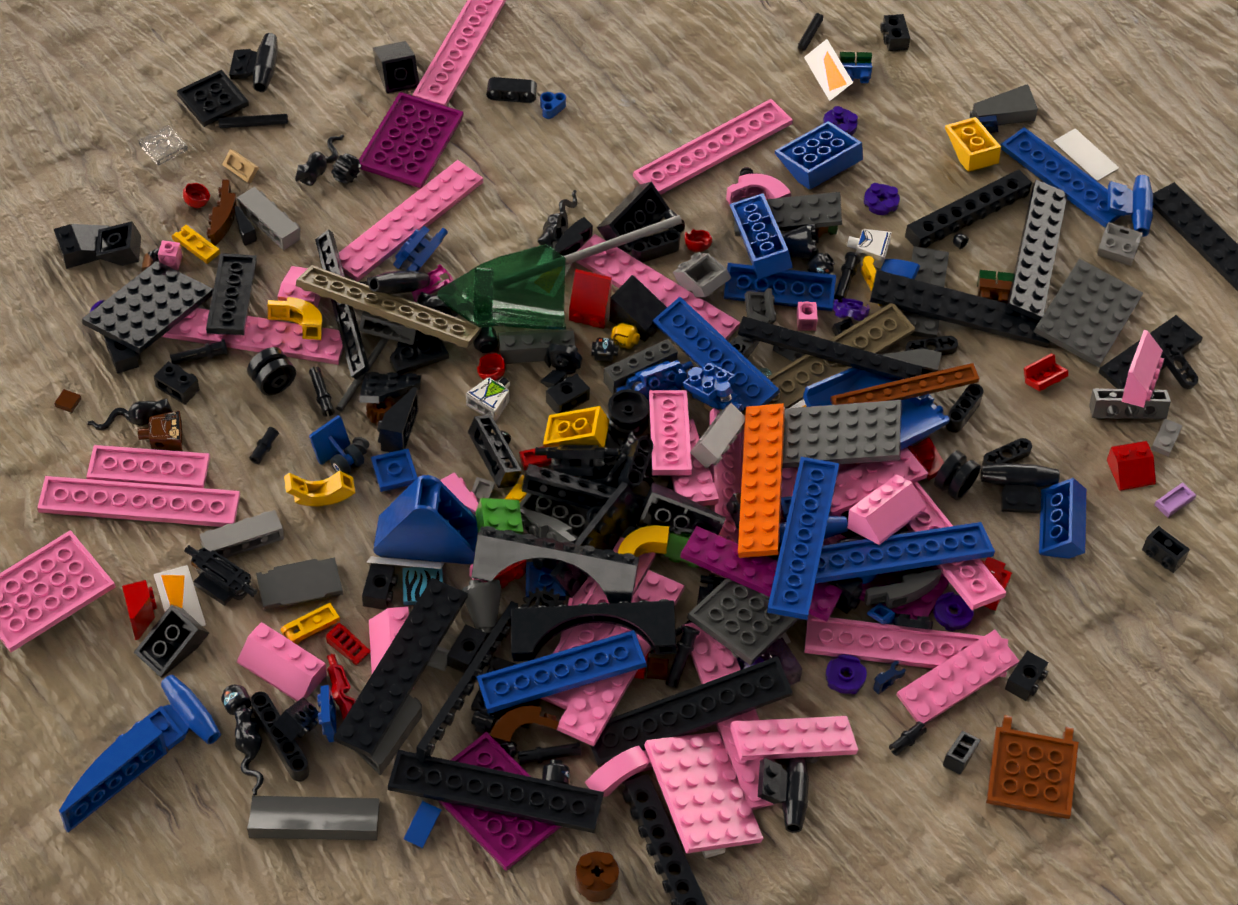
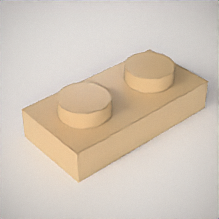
M231 149L222 164L247 183H252L259 169L258 166Z

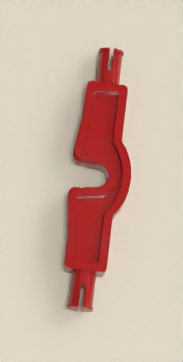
M330 654L327 656L330 665L327 671L332 683L331 691L336 704L340 707L343 719H345L355 703V699L344 694L350 690V684L343 666L338 665L335 654Z

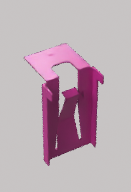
M441 264L437 265V269L427 273L431 280L428 287L412 292L415 302H417L418 295L421 292L432 294L448 286L449 283L457 291L452 276ZM447 273L449 279L433 286L438 281H441L440 275Z

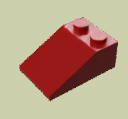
M578 269L575 270L569 307V321L596 328H605L610 314L612 277Z

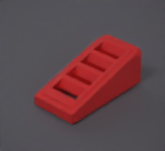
M338 623L326 635L327 643L356 666L370 653V650L341 623ZM353 644L354 646L348 651L347 649ZM360 649L361 651L354 656L353 654Z

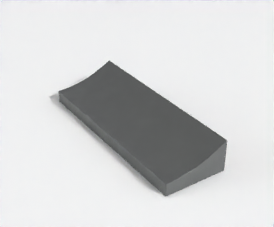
M252 796L247 827L249 838L377 840L380 799Z

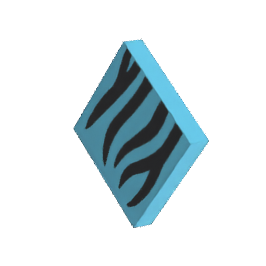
M402 568L403 605H415L431 578L443 582L442 568Z

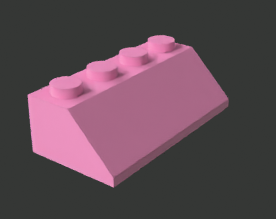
M1147 330L1143 331L1128 372L1122 402L1143 408L1146 401L1151 399L1164 362V358H1161L1163 350Z
M895 475L849 509L847 528L880 545L926 509V505L912 482Z
M408 607L387 608L369 620L372 674L409 615Z
M262 622L248 636L237 660L238 664L295 701H299L303 697L306 699L327 676L325 662Z

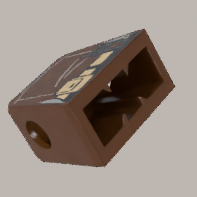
M180 411L151 416L149 418V428L138 429L139 440L149 439L151 449L183 451Z

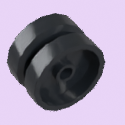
M271 347L259 352L252 358L247 367V374L264 395L271 396L284 391L291 385L296 376V368L280 348Z
M631 389L620 390L611 396L607 406V417L610 420L609 424L619 437L625 438L630 431H633L637 437L642 435L647 429L650 408L647 398L642 393Z
M957 450L946 459L939 469L934 485L942 491L948 489L949 496L955 500H960L973 486L980 473L981 465L974 460L967 461V456Z

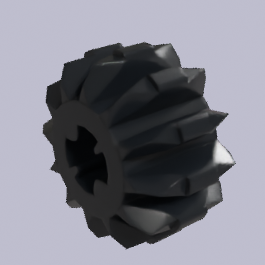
M345 153L340 155L336 163L332 165L331 173L338 182L346 185L349 182L352 183L354 178H357V174L360 173V160L351 154Z

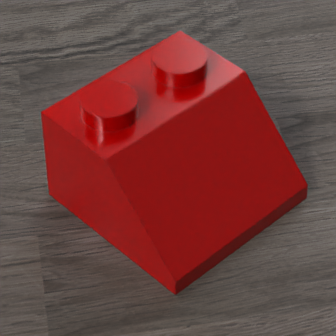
M1147 441L1111 447L1107 462L1119 491L1156 484L1154 456Z
M146 580L122 586L135 640L140 639L155 618L153 610L157 609L153 589L147 586Z

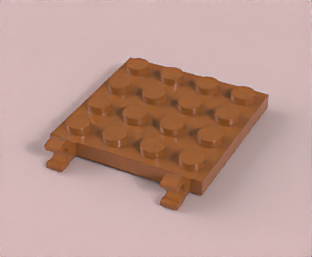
M1004 715L1002 726H996L986 803L1070 819L1079 743L1072 741L1074 728L1065 727L1063 739L1013 730L1011 729L1012 716Z

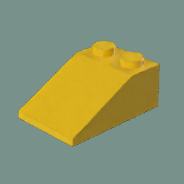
M976 117L945 125V130L957 157L968 172L999 163L1001 146Z
M601 406L549 415L543 446L582 444L605 447L610 420Z

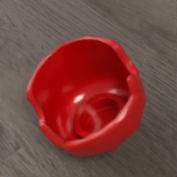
M188 183L183 189L184 202L190 207L201 208L210 199L209 191L203 184Z
M692 229L690 234L688 232L684 234L686 247L694 253L704 252L712 245V236L708 231Z
M497 353L482 356L479 359V366H477L478 375L482 380L491 378L497 381L504 375L506 370L503 357Z

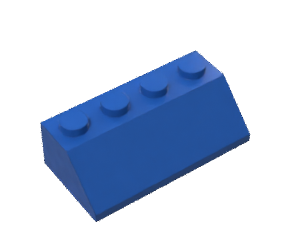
M1074 478L1041 490L1039 554L1042 556L1070 559L1085 553L1087 489Z

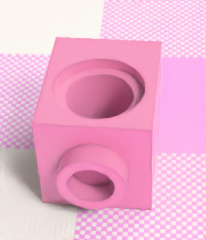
M162 240L158 251L159 263L178 271L182 260L180 243Z
M798 302L796 312L797 331H816L818 320L816 302Z

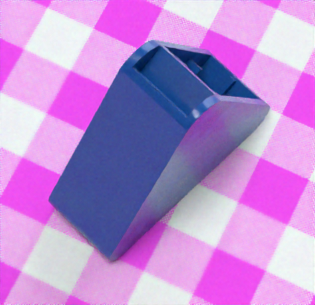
M431 475L419 476L379 515L373 551L376 555L386 558L473 564L478 536L476 516L438 478Z

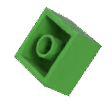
M480 498L475 512L478 533L481 526H492L497 530H512L518 534H523L519 500Z

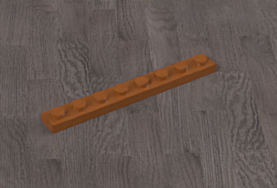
M974 363L834 395L831 396L830 401L832 405L906 400L977 383L980 378Z

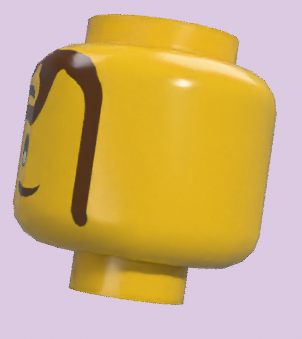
M620 323L614 326L611 338L615 340V345L631 349L635 344H638L640 334H638L635 326Z

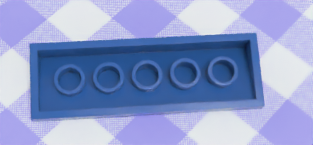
M728 263L727 265L731 279L725 283L723 299L745 301V293L747 291L765 292L767 288H771L772 295L775 298L774 305L797 307L798 302L808 301L816 302L817 310H833L836 275L787 269L784 272H778L758 279L753 265Z

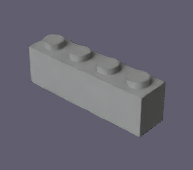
M253 187L237 197L238 207L241 208L243 213L282 250L287 249L300 240L299 225L296 222H292L285 212H281L273 201H269L262 191Z
M732 403L727 405L719 412L690 453L706 469L711 464H718L723 458L721 455H724L729 450V445L737 439L736 435L744 429L745 416Z
M275 510L263 512L260 515L245 518L242 521L226 524L223 527L207 530L199 534L202 548H206L210 552L214 550L225 558L284 539L283 528Z

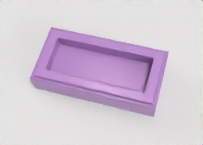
M1182 482L1158 499L1154 505L1169 518L1193 501L1196 494Z

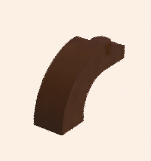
M522 706L503 715L494 725L490 736L510 742L514 731L523 724L536 723L557 730L559 721L556 720L557 716L548 713L540 716L542 707Z

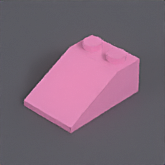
M291 266L281 283L277 296L278 301H287V297H294L308 301L318 308L321 298L319 294L304 291L302 288L295 286L296 280L308 268Z

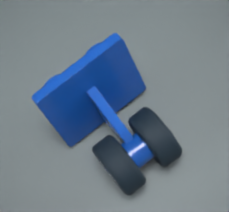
M339 415L309 435L318 463L322 465L330 460L336 473L341 471L349 474L351 472V465L358 468L364 464V457L361 451L355 445H350L342 417Z

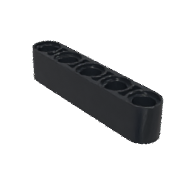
M260 691L254 693L251 697L254 716L259 719L260 726L291 778L295 781H304L309 776L308 761L295 739L290 741L274 725L281 715L268 694ZM296 767H303L300 770L295 769Z

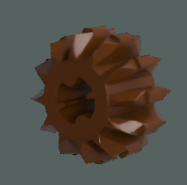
M385 398V401L381 403H367L366 416L370 419L371 424L377 423L378 426L379 420H383L384 414L396 404L393 398Z

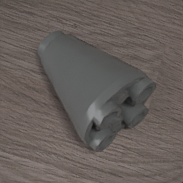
M471 580L468 586L462 588V591L468 593L465 604L474 627L487 633L488 637L497 624L502 587L499 580H492L491 582Z

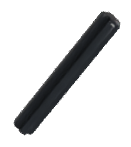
M287 114L219 118L220 128L288 124Z

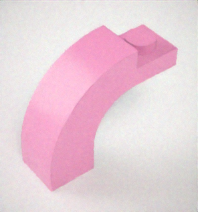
M746 174L739 176L737 184L727 187L726 200L731 204L743 198L764 193L766 199L791 197V192L781 181L764 174Z
M635 746L606 762L585 783L589 789L604 792L603 797H606L631 776L652 770L653 767L647 751L642 750L640 746Z

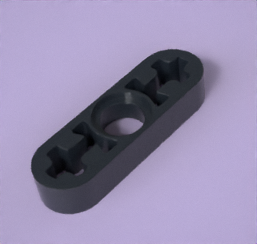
M953 336L912 340L906 344L905 351L913 350L911 348H914V350L928 349V345H934L936 347L934 351L941 352L942 355H950L957 351L958 340Z
M1166 340L1162 342L1159 346L1163 350L1161 358H1164V363L1184 389H1192L1198 383L1197 374L1172 341ZM1174 361L1180 362L1182 369L1176 368Z
M1020 438L984 455L982 466L1004 463L1012 464L1030 455L1032 443L1026 438ZM1009 452L1012 454V457L1006 458L1002 453Z

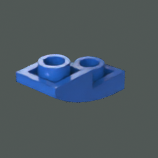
M885 259L880 271L915 279L920 265L905 260Z
M422 801L404 836V840L424 848L442 810Z

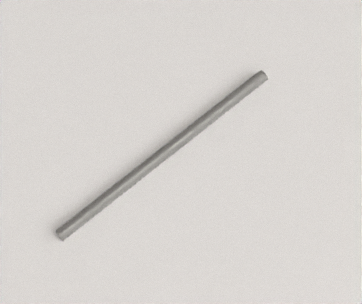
M680 215L493 281L496 290L682 224Z

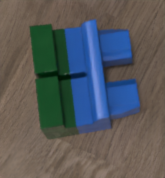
M840 52L839 60L851 80L860 79L861 83H869L872 73V52H857L856 60L855 52Z

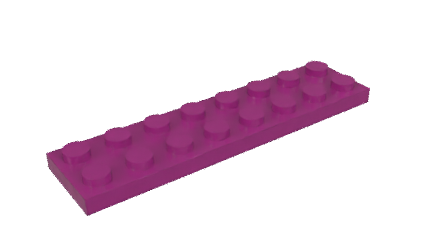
M696 526L680 555L682 559L770 597L778 561L767 556L739 558L737 543ZM827 582L816 583L809 614L827 622L841 596L842 590Z

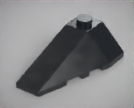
M652 483L637 526H668L669 532H674V534H681V532L693 533L696 526L719 535L726 518L671 489Z

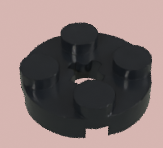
M550 344L544 361L549 368L552 366L557 371L574 374L577 369L581 368L582 356L574 345Z

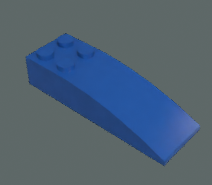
M764 193L730 204L758 279L793 268L789 250Z
M147 717L142 721L136 722L125 734H121L93 762L70 791L59 809L64 828L67 832H70L167 754L163 733Z

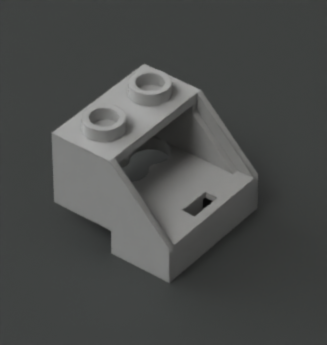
M1108 222L1097 255L1132 266L1143 233Z
M698 252L693 254L689 261L679 264L678 269L673 272L678 284L687 291H692L695 297H707L731 279L728 270L709 253Z

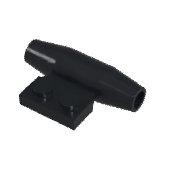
M266 33L257 52L251 49L234 50L229 72L230 79H245L253 75V88L258 92H265L274 75L278 55L277 36L273 33Z
M411 270L393 271L374 277H367V281L360 283L368 285L373 292L398 294L414 292L428 287L430 277L427 273Z
M1004 463L982 466L980 479L981 482L1004 486L1001 492V512L1040 513L1041 494L1037 487L1058 484L1060 472L1058 469L1040 465Z
M806 757L788 758L786 770L782 768V765L763 758L759 766L758 797L773 804L782 803L785 829L791 833L800 832L803 828L808 807L809 776Z

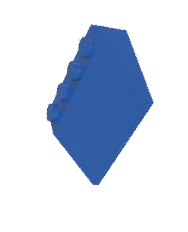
M829 121L775 150L776 156L798 183L809 190L863 160L862 142Z

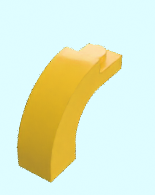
M287 297V301L268 300V320H284L298 323L303 329V339H322V315L316 306L308 301L294 297Z
M341 471L320 481L304 480L291 473L284 476L286 492L293 495L295 503L300 505H331L341 502L356 493L353 477Z
M654 525L633 531L622 541L618 553H630L635 557L650 552L666 554L669 527Z

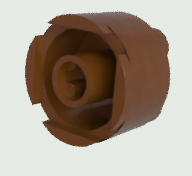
M599 851L582 855L577 863L575 885L579 894H582L591 902H602L609 899L616 891L619 868L610 853Z

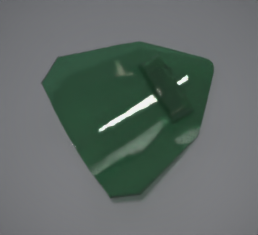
M547 244L499 256L478 265L438 290L437 296L442 302L478 327L504 326L566 330L564 315L566 258Z

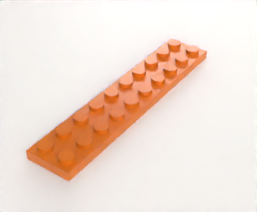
M784 403L746 407L738 539L739 558L779 555Z

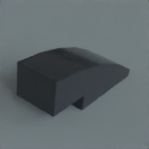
M585 217L575 222L560 237L553 250L552 260L576 252L583 246V242L592 237L593 225Z

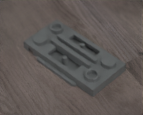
M335 557L319 561L312 559L277 566L265 574H262V572L256 573L264 610L343 595Z

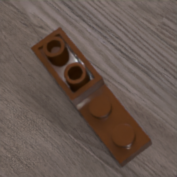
M222 180V187L218 189V195L221 200L217 201V207H213L212 214H209V225H211V228L207 229V237L211 239V243L215 246L227 234L235 218L237 200L236 193H231L230 180Z

